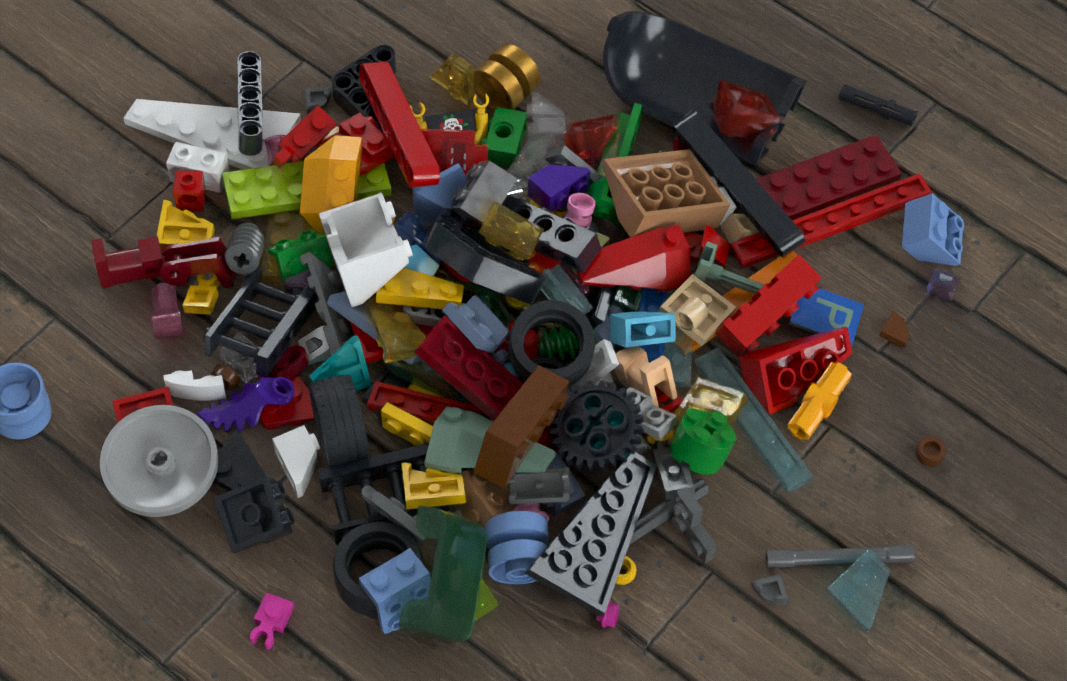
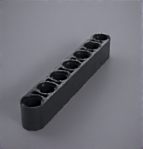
M692 110L671 126L683 145L692 151L710 176L716 179L717 184L725 188L735 205L782 258L806 242L803 233L695 110Z

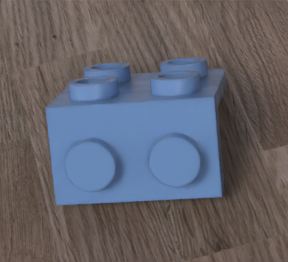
M411 548L359 578L361 587L376 605L380 627L385 634L401 629L406 622L418 615L426 614L435 603L430 573Z

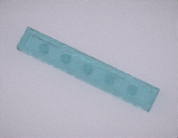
M717 347L696 358V367L785 490L790 493L812 481V473L721 349Z

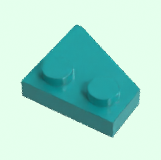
M357 335L349 339L309 376L311 383L326 378L329 379L330 377L350 375L356 391L372 385L361 342Z

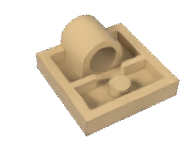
M692 274L666 300L658 312L675 313V326L703 346L719 329L722 323L734 313L736 306Z

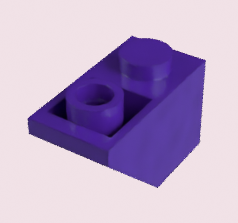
M547 165L528 178L527 196L538 206L545 207L551 212L562 209L568 203L570 195L585 193L588 190L591 171L587 167Z

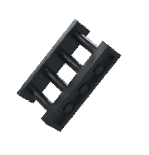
M257 267L251 275L245 277L242 287L212 327L209 326L205 330L203 335L205 355L210 357L219 345L254 358V361L257 362L256 375L267 378L316 309L317 295L315 290L307 285L301 294L297 293L294 295L262 283V268ZM259 293L292 306L289 311L281 312L252 300ZM246 310L279 322L276 329L272 328L270 330L239 317ZM231 328H235L267 341L263 346L255 347L226 335Z
M429 443L318 469L322 493L332 492L340 524L332 525L335 543H340L347 533L362 524L377 521L390 522L366 501L365 504L369 517L351 520L343 490L345 487L357 484L361 485V489L365 486L373 488L372 482L382 478L389 479L394 498L405 506L403 511L412 518L417 515L425 522H437L449 516V505L406 509L405 491L400 477L403 474L402 463H410L412 470L426 472L427 468L424 462Z

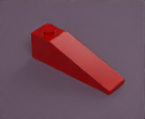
M679 224L657 228L603 247L584 274L578 271L576 273L581 285L612 288L615 285L631 286L633 290H641L643 287L656 289V292H670L677 290L691 276L690 247Z
M841 327L761 348L739 357L744 384L765 413L772 414L798 401L797 397L806 389H809L813 383L816 384V381L823 375L831 362L842 363L852 354L848 327Z

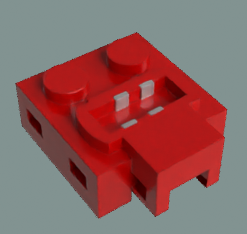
M421 129L435 157L440 173L458 163L466 176L474 163L478 164L482 161H488V144H475V130Z

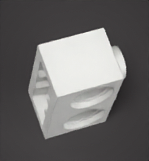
M175 142L166 162L170 182H174L176 171H203L206 190L219 193L222 192L224 187L222 173L230 172L226 153Z

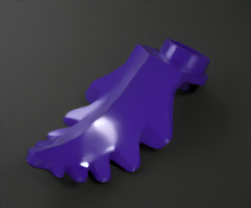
M262 377L256 383L247 382L243 387V393H231V401L221 399L219 401L220 405L212 403L210 404V409L204 407L202 411L197 413V416L204 420L206 425H210L212 422L214 429H219L223 424L225 432L230 431L234 423L236 430L239 432L243 430L246 421H248L251 427L257 424L265 405H286L290 403L294 397V385L285 377Z

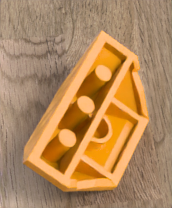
M335 135L304 159L300 214L318 233L326 235L319 213L355 202L358 199L362 137Z

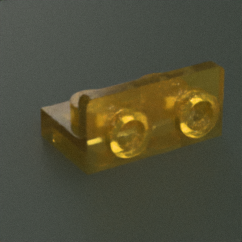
M495 202L492 204L479 233L486 236L485 240L488 243L497 247L503 246L510 250L509 254L511 256L524 260L535 256L536 251L534 248L544 229Z

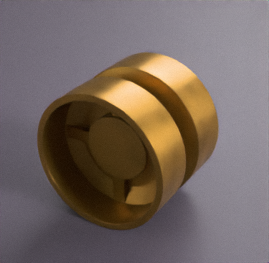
M503 44L471 74L470 80L475 93L484 104L486 103V94L488 95V107L495 111L496 107L514 110L523 101V98L527 97L540 85L541 75L537 65L526 52L515 45Z

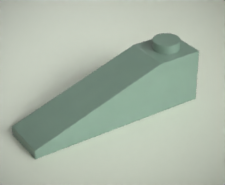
M446 407L434 422L424 462L425 467L450 473H462V468H475L485 433L493 421L472 411L462 410L457 407ZM535 443L515 473H544L555 458V451Z

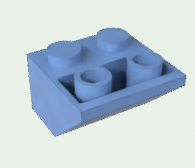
M933 193L905 203L902 248L918 261L953 266L960 265L961 252L963 250V219Z

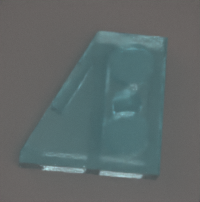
M869 548L826 591L868 632L873 625V620L891 569Z

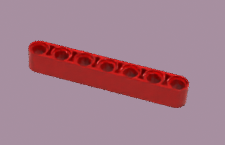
M388 62L362 63L359 68L361 85L410 188L438 185L440 181L438 164Z

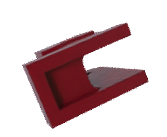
M158 236L137 240L139 247L109 253L105 251L102 238L91 240L94 261L102 288L160 276V267L163 259Z
M220 236L189 243L171 244L163 250L160 275L167 287L185 285L189 276L214 273L223 289L234 287L236 272L232 271L226 263L225 253L227 248Z

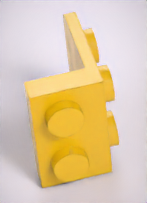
M412 384L408 388L438 396L417 384ZM388 402L381 410L382 428L411 442L415 446L430 442L433 426Z

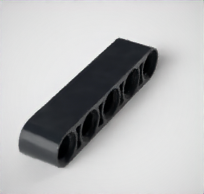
M250 51L241 53L237 58L238 149L247 156L259 154L262 151L263 144L261 57L257 53Z

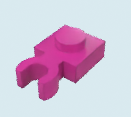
M266 593L254 617L255 623L260 626L252 630L250 634L251 644L255 645L258 637L266 636L265 648L269 650L274 644V630L283 633L295 608L294 602Z

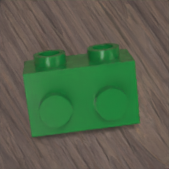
M307 230L299 234L300 237L296 239L279 240L275 242L274 247L267 249L268 254L275 258L281 283L288 284L311 275L309 267L304 266L300 258L301 255L311 252L329 268L334 266L326 235L315 232V230Z

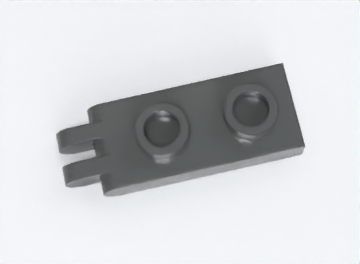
M666 439L667 447H663L662 441H655L656 449H652V458L654 464L657 465L656 470L665 499H675L676 492L684 487H687L691 494L695 496V486L687 463L682 460L680 464L670 453L669 445L672 439Z
M371 486L363 487V500L391 523L404 528L413 536L418 544L424 545L430 537V531L427 529L429 525L417 515L412 518L403 511L405 506L396 498L391 497L388 499Z

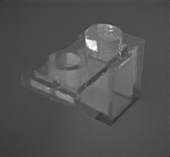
M532 92L531 103L526 104L527 119L532 118V124L527 125L528 140H533V150H551L565 145L564 112L538 92Z

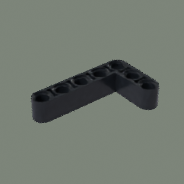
M385 44L373 48L337 72L331 80L335 103L350 117L358 113L365 117L371 116L382 133L383 130L361 85L359 68L362 63L388 62L395 74V50Z

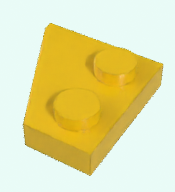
M163 200L157 231L161 249L171 244L189 243L214 237L215 228L213 223L203 218H197L194 213L186 209L181 211L173 207L172 202Z
M402 463L406 509L466 503L462 474L441 472L431 468H427L426 472L412 470L410 463Z

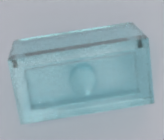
M559 264L551 270L547 268L541 273L545 277L541 291L549 300L572 304V306L581 310L584 315L592 310L591 304Z

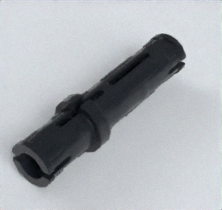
M847 84L843 85L838 98L839 100H844L863 109L883 115V118L886 120L891 118L910 127L914 124L918 111L896 104L895 100L891 99L888 101L850 87ZM855 97H859V98L865 99V100L870 101V102H873V103H875V104H871V103H869V102L863 101V100L858 99V98H855Z

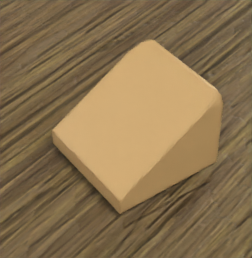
M730 214L721 225V229L730 244L759 233L744 214Z

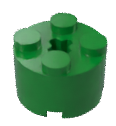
M693 408L687 409L669 445L673 458L680 464L682 460L690 465L689 470L706 475L717 473L719 468H722L736 441L735 432L727 423L726 415L719 411L710 413Z

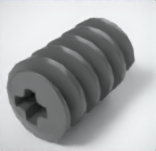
M244 223L237 226L225 253L226 263L232 271L238 274L252 273L257 269L265 247V238L255 224Z

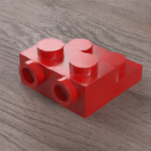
M361 113L340 123L339 132L318 143L319 148L335 135L362 137L359 177L393 158V151L384 132L382 133L377 128V124L371 116L365 117Z

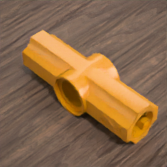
M831 362L816 384L813 383L802 399L800 408L788 423L787 428L793 436L800 440H809L823 418L827 419L836 406L838 396L849 383L852 376L845 365L839 362Z

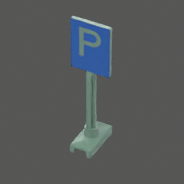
M707 241L693 272L701 281L705 282L706 279L717 283L720 281L756 294L764 286V284L723 270L722 266L713 264L718 245ZM821 288L808 300L803 297L797 302L800 308L791 315L789 325L814 334L848 327L852 347L864 304Z

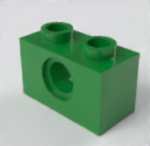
M496 107L494 116H489L488 137H483L481 144H488V161H491L498 167L516 169L527 128V112Z

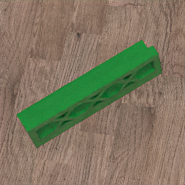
M634 103L631 115L615 112L597 171L602 178L606 176L602 164L604 159L631 156L641 121V104Z

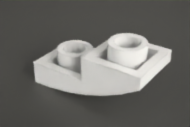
M192 370L175 371L171 374L163 375L165 385L169 387L170 395L198 401L226 399L222 375H208L194 380Z

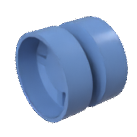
M24 363L4 364L0 366V434L11 439L30 438L41 432L50 421L52 406L42 377L36 369Z
M513 511L499 514L486 523V541L489 549V576L493 580L505 584H526L537 581L524 572L545 550L549 543L548 522L544 516L529 511Z

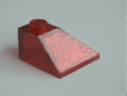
M720 80L714 120L722 134L728 137H734L735 135L746 138L779 123L781 118L765 93Z
M620 113L569 123L563 134L565 145L589 166L592 165L593 161L598 159L615 133L621 119Z

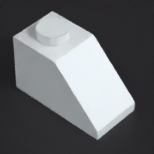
M304 425L272 438L275 454L297 498L302 497L318 463L316 450L320 449L314 433L309 435Z

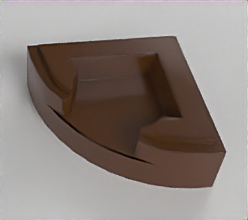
M892 311L880 332V337L905 348L909 336L907 324L899 314Z

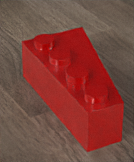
M798 254L771 279L770 283L765 284L749 302H745L731 318L729 317L724 321L715 334L737 357L743 352L746 354L753 352L760 345L757 339L764 333L769 337L780 326L777 321L783 315L789 318L800 308L797 302L801 298L805 297L808 300L820 289L816 284H818L822 277Z

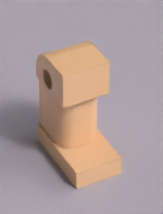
M639 346L626 347L615 353L619 365L614 369L618 379L627 389L631 387L652 396L653 405L659 407L654 386L672 400L677 398L670 361L662 355L649 363L646 351Z

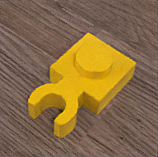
M205 274L198 275L199 285H190L182 306L185 313L211 314L219 296L217 288L220 282L215 274L209 280H206Z

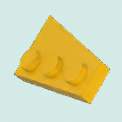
M403 268L377 291L376 303L444 309L449 302L461 306L464 285Z

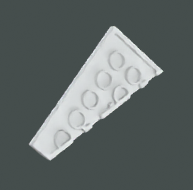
M136 99L124 116V122L128 126L172 143L178 142L226 153L229 165L245 170L272 166L274 164L272 162L275 159L274 156L281 150L278 144L300 123L301 114L262 110V151L255 156L244 155L238 149V108Z

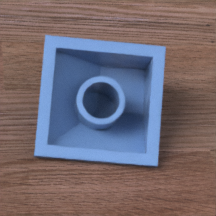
M458 163L440 173L438 185L413 188L414 214L420 217L421 224L434 225L443 208L452 209L451 207L454 202L451 199L459 187L463 188L467 183V178ZM464 216L466 218L464 225L472 221V219Z

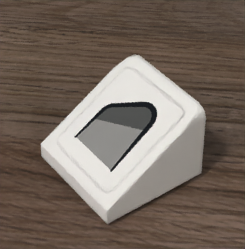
M325 326L317 328L298 340L299 346L304 347L308 354V365L327 360L331 357L323 331Z

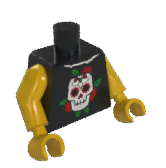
M475 94L473 103L477 108V113H475L474 109L425 116V121H423L422 116L425 113V106L420 102L419 108L421 112L418 115L414 114L420 129L475 130V144H481L483 137L488 135V113H485V108L489 104V97L486 94V103L479 105L476 102Z

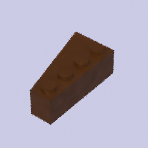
M538 366L487 429L474 472L505 489L533 445L541 437L545 427L550 426L554 420L557 409L562 410L569 398V394L566 393L569 381Z

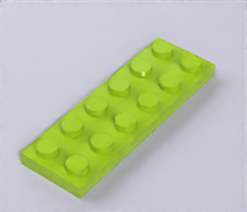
M304 161L286 163L280 169L276 165L222 173L231 219L300 209ZM384 163L359 177L357 201L368 195L373 196L382 193L383 197L391 196V185Z

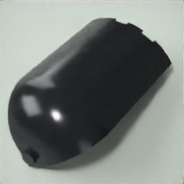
M628 11L612 17L607 27L609 34L603 52L604 71L610 87L625 104L632 108L634 103L641 104L642 113L669 126H672L686 114L695 110L737 158L754 166L758 165L768 154L769 149L766 147L771 140L776 142L785 128V124L781 122L789 110L794 111L807 83L806 80L689 26L659 15ZM726 94L735 101L737 115L735 118H728L725 123L719 124L715 120L716 116L713 110L709 108V102L713 99L718 100L721 95Z

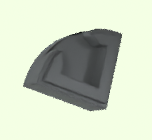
M330 87L304 89L307 115L317 106L323 109L329 103L331 98Z
M781 574L752 581L751 586L754 592L763 601L776 606H787L789 604V598Z

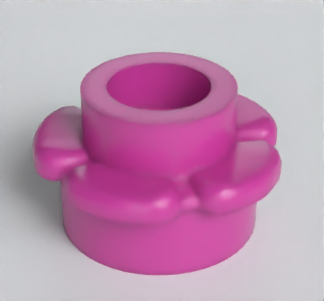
M610 599L605 614L597 616V621L601 622L603 628H606V626L615 627L619 614V604L612 603Z

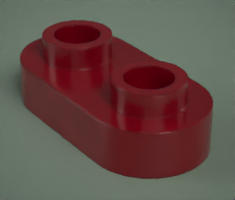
M299 345L288 347L267 378L285 377L290 380L303 371L309 363V357L305 348Z

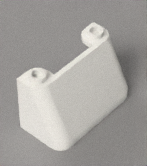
M382 193L319 213L351 307L361 305L409 263L408 257L413 256L408 240L402 241L401 237L397 235L391 219L396 217L391 201L385 202Z

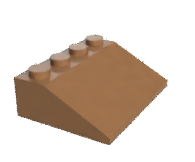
M690 149L604 159L602 162L619 222L630 238L657 228L677 224L680 225L683 233L705 230L706 225H709L712 229L718 228L730 207V203Z

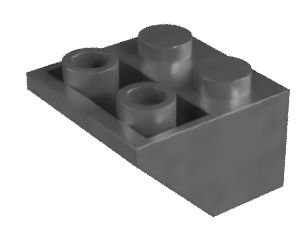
M482 161L478 164L474 163L467 172L466 177L468 181L463 188L459 187L451 199L454 203L451 208L483 226H488L517 178L491 161Z

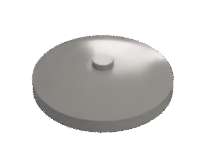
M171 405L149 406L129 414L110 431L101 450V476L112 498L128 511L148 517L169 516L193 506L209 490L218 469V449L211 430L194 413Z

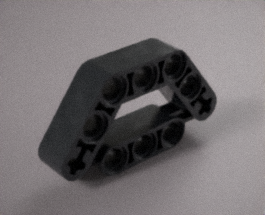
M443 208L424 246L466 279L524 303L533 304L545 281V277L541 273L528 268L529 260L493 233L478 225H472L471 228H468L464 225L466 218L462 214L449 208Z

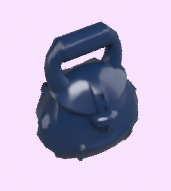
M411 212L405 213L394 225L398 237L400 236L402 241L408 240L410 246L417 244L425 253H429L431 258L440 266L441 259L424 246L429 235L427 227L421 224L420 217Z

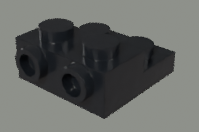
M266 475L214 497L232 553H239L262 542L269 543L293 533L291 525L295 523L294 516L289 508L284 507L282 498L286 496V493L279 480L276 481L275 478Z

